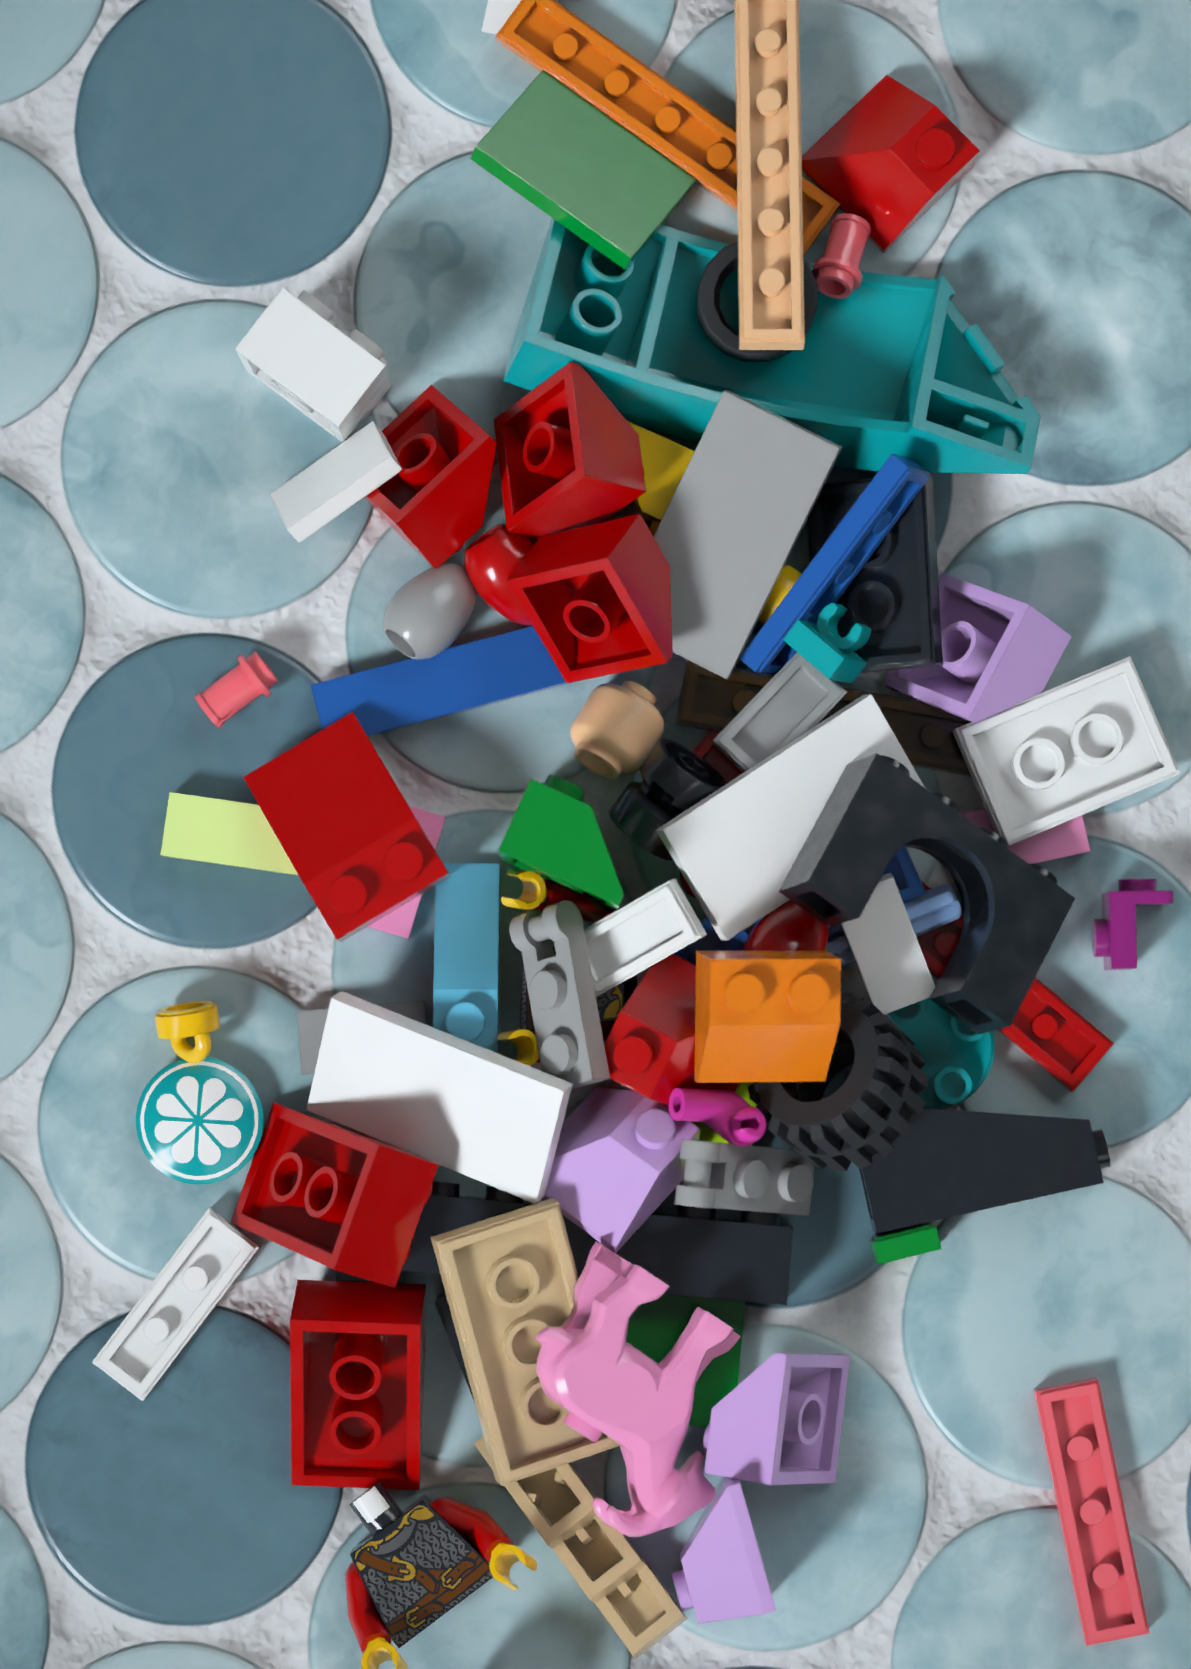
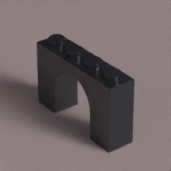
M876 753L846 765L778 892L827 927H832L860 918L889 861L901 847L915 848L931 855L948 870L958 887L963 905V927L957 946L929 999L977 1034L1011 1026L1075 897L1057 885L1058 881L1051 872L1038 865L1028 864L1010 851L1007 841L1002 836L991 830L979 828L959 813V807L950 798L928 791L909 777V770L899 761Z

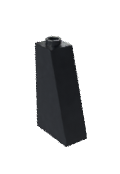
M923 1108L921 1115H912L909 1123L914 1128L906 1139L899 1135L892 1142L895 1150L886 1157H883L879 1152L873 1155L872 1164L859 1168L872 1230L875 1233H881L1102 1184L1104 1181L1101 1169L1110 1167V1157L1102 1129L1092 1131L1090 1120Z

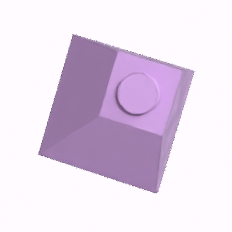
M941 572L938 582L943 666L888 671L882 682L889 689L971 722L978 723L1042 693L1072 636L1029 604Z
M596 1087L562 1124L545 1196L542 1200L554 1198L559 1202L563 1216L616 1254L676 1188V1185H679L684 1179L686 1159L679 1158L681 1139L699 1140L700 1128L690 1121L674 1120L670 1116L668 1105L651 1100L635 1091Z
M775 1352L712 1408L710 1423L705 1430L703 1447L706 1454L704 1473L767 1485L835 1483L850 1355Z
M722 1476L715 1489V1498L705 1507L680 1552L683 1570L671 1573L681 1610L694 1608L699 1624L762 1615L776 1611L739 1479Z

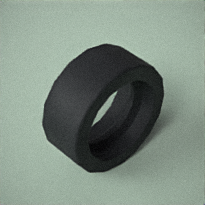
M738 241L723 247L707 264L697 290V316L706 337L723 354L743 362H770L789 354L792 350H739V333L725 321L720 309V291L723 283L738 268ZM803 258L806 337L818 309V285L808 262Z

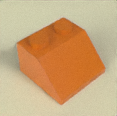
M825 950L696 951L694 1081L696 1083L825 1082L840 1027L841 958Z

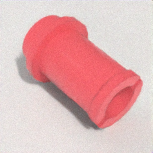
M848 213L837 214L834 220L832 219L831 230L823 257L815 261L812 269L818 285V291L825 296L836 299L846 298L851 295L852 291L859 288L862 281L859 265L867 238L871 233V226L865 219Z
M256 651L247 658L243 654L237 657L239 661L237 666L204 691L198 692L194 696L202 710L218 729L224 725V722L261 694H264L267 698L272 695L269 688L279 682L275 674Z

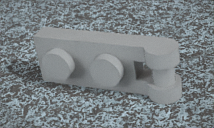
M565 900L547 906L543 910V914L537 911H530L515 916L510 922L509 934L515 947L522 952L541 1070L573 1083L571 1089L610 1079L584 925L579 909L571 901ZM552 941H554L556 956H554Z
M681 1139L679 1158L686 1159L683 1185H676V1205L809 1216L814 1183V1165L798 1155L793 1149L752 1145L742 1147L729 1143Z

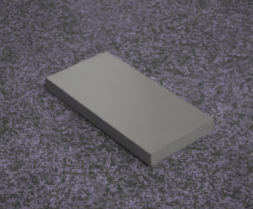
M729 390L723 392L654 535L655 541L670 565L673 653L725 679L730 678L842 449L841 446Z

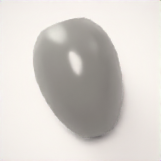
M449 563L443 564L436 569L432 567L425 570L403 585L390 600L384 613L383 630L389 641L404 655L416 660L434 657L452 645L463 631L472 614L477 592L467 575L465 567L460 564Z

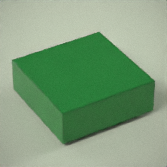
M928 1222L875 1235L870 1240L874 1260L879 1265L942 1249L937 1228Z

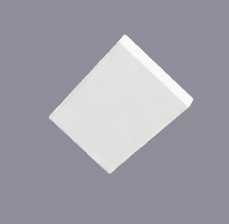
M1131 656L1033 696L978 723L971 722L952 731L995 833L1007 841L1008 845H1012L1180 774Z

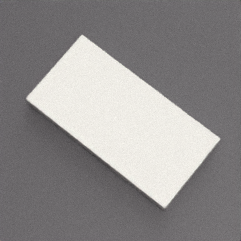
M871 694L860 696L656 830L720 940H730L790 900L778 891L846 765L878 753L902 763L909 770V777L924 787Z
M340 991L330 1000L306 1110L537 1204L545 1196L573 1083Z

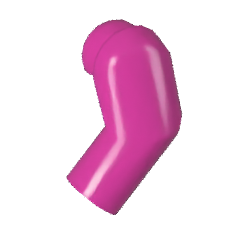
M676 1088L670 1094L668 1108L670 1116L674 1120L704 1122L729 1144L742 1147L749 1146L761 1139L766 1131L767 1123L763 1113L756 1107L750 1106L741 1096L733 1091Z

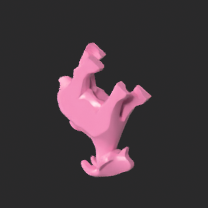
M596 1241L590 1250L586 1265L575 1285L574 1305L568 1319L561 1327H546L540 1330L535 1340L541 1343L537 1358L536 1374L539 1377L545 1395L569 1411L563 1421L564 1424L594 1443H597L601 1434L604 1433L620 1445L627 1470L628 1493L632 1503L626 1509H616L604 1500L595 1498L592 1505L595 1514L605 1524L614 1527L622 1535L638 1538L678 1525L696 1511L709 1505L715 1498V1487L702 1473L703 1453L696 1451L677 1469L674 1468L687 1433L693 1407L694 1390L698 1378L715 1357L728 1352L736 1344L740 1335L735 1333L732 1327L711 1313L697 1307L689 1323L666 1357L659 1363L649 1358L626 1342L629 1318L639 1305L658 1299L670 1286L636 1264H631Z

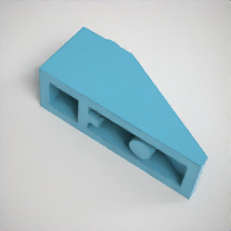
M444 863L451 877L435 886L433 1028L500 1054V1041H496L497 1035L500 1034V864Z

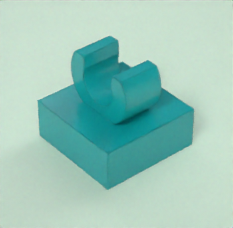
M831 603L823 608L818 616L817 623L797 620L783 641L828 679L853 683L867 665L853 651L860 649L867 643L871 629L867 625L856 623L851 628L849 634L841 638L837 631V624L847 609L843 605Z

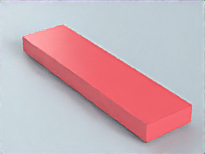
M1091 1378L1033 1390L1084 1643L1088 1646L1149 1634L1099 1380Z

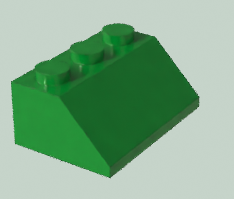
M551 774L548 775L545 784L531 779L498 849L502 861L522 870L533 871L543 879L555 881L578 894L583 895L585 891L614 912L619 910L623 903L624 893L593 809L590 805L584 803L585 790Z

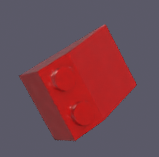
M353 712L243 777L304 886L335 938L340 942H343L451 877Z
M273 1102L230 1223L334 1270L395 1288L402 1267L408 1260L410 1245L423 1208L431 1196L432 1183L439 1164Z
M297 1280L290 1316L291 1485L370 1488L380 1481L385 1489L420 1490L426 1344V1284L397 1283L396 1287L393 1288L375 1282Z

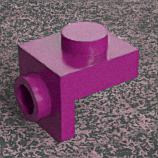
M1157 879L1118 880V891L1102 894L1103 919H1093L1092 949L1094 957H1104V970L1137 969L1136 906H1167L1173 904V891H1157Z

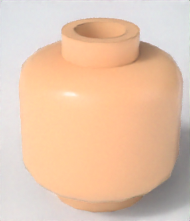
M624 681L621 686L616 684H601L597 686L588 696L570 728L571 741L576 746L574 755L577 760L592 772L609 779H616L620 774L631 775L638 772L664 731L663 717L654 706L656 702L655 696L642 685L632 681Z

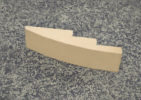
M482 1436L473 1444L492 1468L485 1439ZM571 1463L504 1485L545 1543L555 1551L589 1600L596 1604L634 1657L638 1658L688 1619L628 1537L619 1533L614 1527L605 1524L595 1514L592 1502L597 1496Z

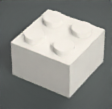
M282 287L235 349L249 373L340 442H344L358 431L392 386L386 368L388 362L382 357L385 352L375 342L356 329L349 336L336 328L338 325L331 319L333 312L310 293L303 290L296 298Z

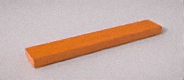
M521 0L496 34V41L538 71L544 70L691 175L696 179L695 182L737 212L735 128L555 0ZM802 177L804 257L838 211L840 203Z

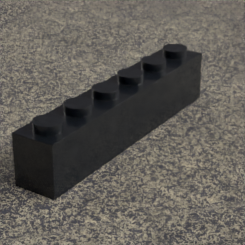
M433 1181L431 1196L423 1208L410 1245L408 1260L401 1271L440 1274L431 1237L534 1203L526 1202L522 1198L493 1186H486L485 1198L460 1196V1183ZM678 1205L677 1215L652 1213L616 1253L626 1261L640 1266L669 1285L670 1287L664 1294L787 1305L793 1227L791 1225L779 1224V1213L742 1211L741 1221L715 1218L716 1208ZM563 1216L579 1278L586 1265L590 1250L597 1240Z

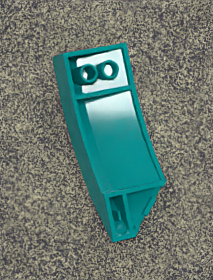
M551 219L515 332L504 382L532 391L569 362L580 364L626 421L642 428L685 440L700 441L723 392L729 390L841 446L842 449L833 465L836 467L879 471L889 456L896 454L914 459L926 470L933 473L1027 474L1032 468L1041 415L1027 395L1021 398L1017 396L1001 372L1005 363L978 324L968 325L952 302V298L956 293L942 273L938 279L861 271L862 281L859 288L852 291L851 295L846 298H831L818 291V309L805 337L803 350H792L789 354L770 362H743L723 354L706 337L697 316V290L705 268L715 255L729 244L662 225L626 270H624L555 219ZM808 263L812 271L814 263ZM737 268L723 283L720 291V309L725 321L739 333Z

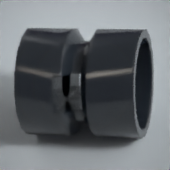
M662 739L640 768L643 781H631L608 812L617 828L641 848L662 859L674 861L656 830L727 783L720 773L698 754L675 741Z

